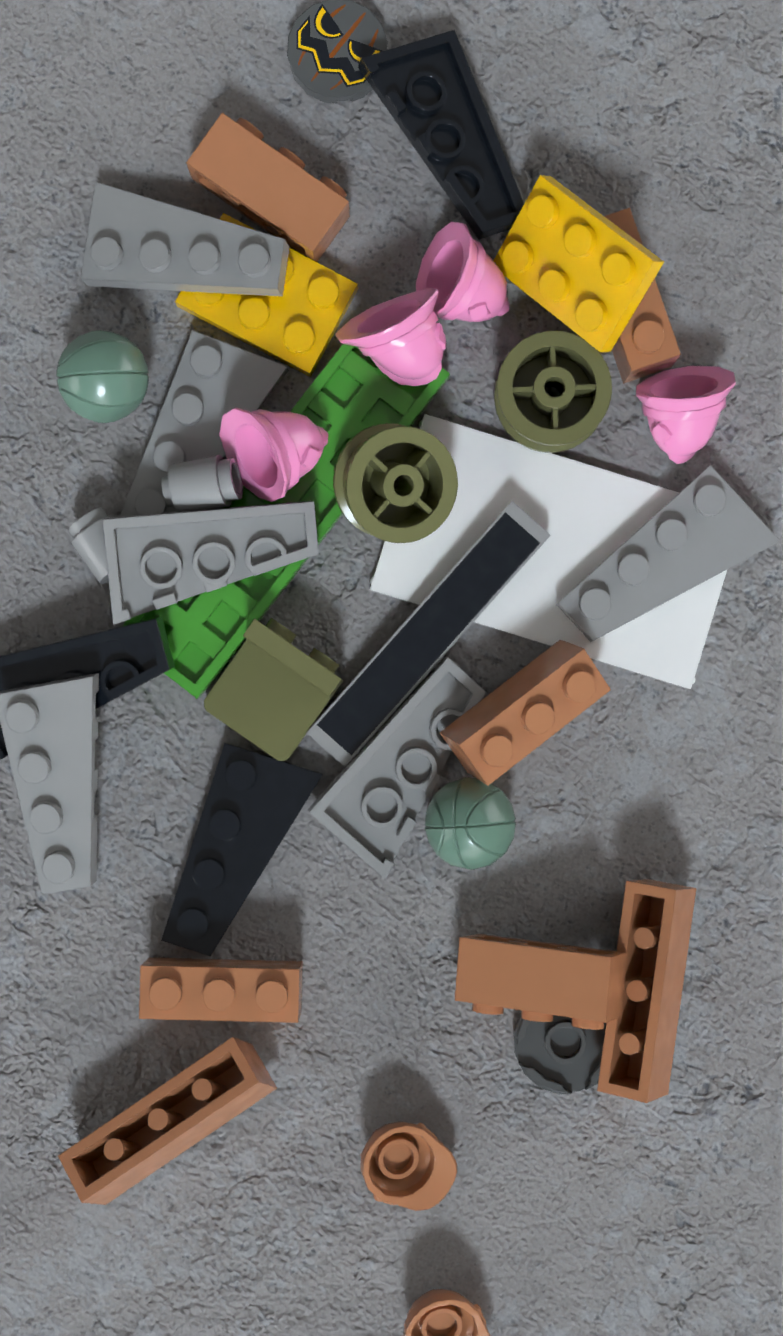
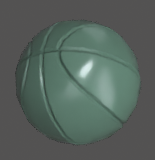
M104 330L85 333L70 342L62 352L56 370L57 386L66 405L79 416L98 423L115 422L135 411L144 400L149 384L148 366L137 345L124 336Z
M465 777L449 782L433 795L426 810L424 825L426 826L425 831L428 842L440 859L451 866L475 870L492 865L508 851L515 835L516 818L512 803L499 787L492 783L487 786L476 778Z

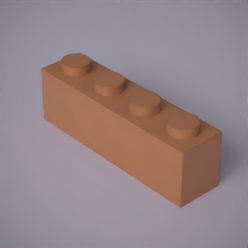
M650 879L626 881L616 950L617 952L627 953L622 1017L606 1023L597 1087L599 1092L644 1103H649L668 1095L697 888Z
M232 1037L58 1155L81 1203L106 1205L276 1090L277 1087L251 1043Z

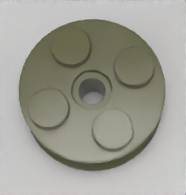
M564 331L536 333L519 342L508 353L502 363L494 391L497 416L506 432L524 447L545 453L562 452L572 449L588 439L604 418L612 395L611 375L607 363L600 352L580 336ZM547 386L556 387L560 391L561 396L550 397L544 388Z
M384 423L362 430L345 445L335 465L333 488L335 499L341 512L353 526L383 541L410 543L432 534L447 519L456 500L458 477L451 454L435 436L418 428ZM399 477V485L394 490V481Z

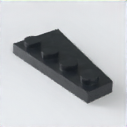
M455 30L361 58L358 65L359 70L478 240L510 230L524 202Z
M162 617L153 618L1 655L0 691L99 673V691L96 693L95 708L97 709L175 667ZM0 724L1 760L4 757L8 756V753Z
M224 743L161 941L208 956L213 954L252 888L323 776L322 773Z

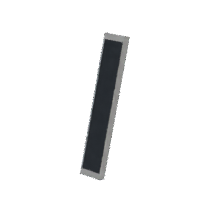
M511 501L307 731V734L345 767L551 535Z

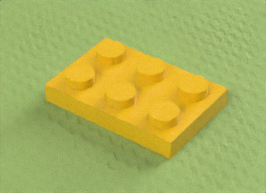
M546 175L538 177L493 260L508 280L599 352H611L664 263L658 256L553 177Z
M225 213L220 217V220L253 229ZM289 248L283 297L180 291L175 303L182 310L311 377L358 291V284Z

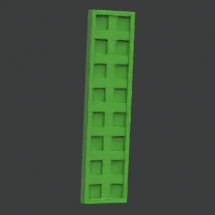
M342 344L290 411L307 416L315 425L322 427L328 432V444L324 447L318 463L311 471L301 477L294 487L287 490L283 498L270 502L257 497L243 486L242 498L233 500L229 507L224 508L314 501L319 546L343 515L335 499L333 475L337 459L345 445L362 430L377 424L394 423L411 427L449 379L450 373L442 368L437 379L428 384L419 386L401 385L381 372L370 356L362 354L359 347ZM308 558L256 576H250L210 592L195 595L167 607L140 614L127 620L123 626L162 617L175 664L174 668L164 674L196 699H199L246 638L243 635L253 620L260 621Z

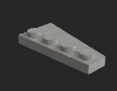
M95 182L81 280L91 287L283 297L290 247L283 238Z
M192 330L120 517L177 512L174 506H167L162 493L161 481L163 476L168 475L169 465L215 455H221L223 459H227L219 436L222 416L236 407L250 412L262 409L265 400L289 371L288 366Z
M710 465L556 605L585 637L592 642L780 542V540Z
M314 501L102 519L113 625L140 614L167 607L195 595L227 586V584L250 576H256L319 554Z
M444 656L308 808L309 813L386 880L394 865L393 861L404 840L407 841L417 822L416 818L429 793L432 794L441 777L440 773L452 752L440 732L480 702L486 691L451 659Z
M99 673L0 691V724L42 895L91 887L97 881V816L94 815L95 791L98 789V768H95V740L98 739V716H95L96 693L99 691Z

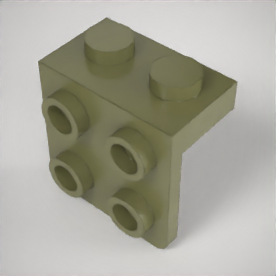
M273 618L268 621L266 626L254 619L243 635L246 641L206 696L204 708L211 715L274 759L285 761L291 757L307 734V731L312 727L342 684L343 680L334 674L340 665L316 648H313L310 654L306 655L293 646L291 643L297 635Z

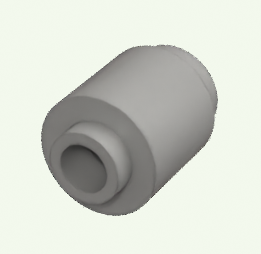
M221 455L170 464L168 475L163 476L161 481L162 493L167 506H174L177 512L229 507L233 500L241 499L243 495L242 479L236 460L234 458L223 459Z
M102 507L96 508L79 518L70 526L68 531L74 538L71 543L97 581L100 584H105L109 580L102 519L114 518L115 516L113 514L107 515Z

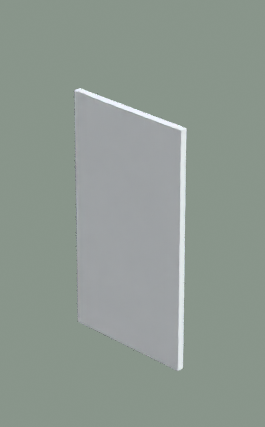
M424 414L423 419L419 422L420 429L440 440L451 454L455 463L458 477L456 500L444 523L427 537L410 543L384 542L375 574L370 579V591L420 605L513 501L551 536L473 623L547 646H552L559 640H563L584 648L593 660L691 689L692 684L696 680L695 674L727 570L592 642L585 637L556 605L677 496L679 492L553 453L531 450L517 442Z

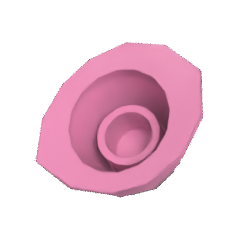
M451 221L435 234L423 256L416 280V291L427 288L438 289L439 294L434 310L437 317L443 320L457 319L460 321L480 322L490 320L495 316H503L509 312L510 305L507 297V281L503 273L486 253L482 244L472 238L467 225Z
M427 288L372 306L350 319L335 335L340 343L359 347L362 354L370 356L381 372L393 381L409 386L428 384L437 379L442 369L443 351L446 349V337L442 325L436 323L438 317L434 310L439 291L438 289Z
M687 366L664 370L646 378L636 386V396L642 402V411L644 416L647 417L653 439L671 461L676 464L685 463L707 444L717 426L720 412L726 407V396L736 385L734 372L721 367Z
M236 407L222 416L219 436L226 458H234L238 464L242 485L257 497L273 502L285 497L287 490L294 487L299 482V479L311 471L318 463L324 447L328 444L329 434L322 427L315 425L305 415L287 411L271 412L262 409L250 412Z

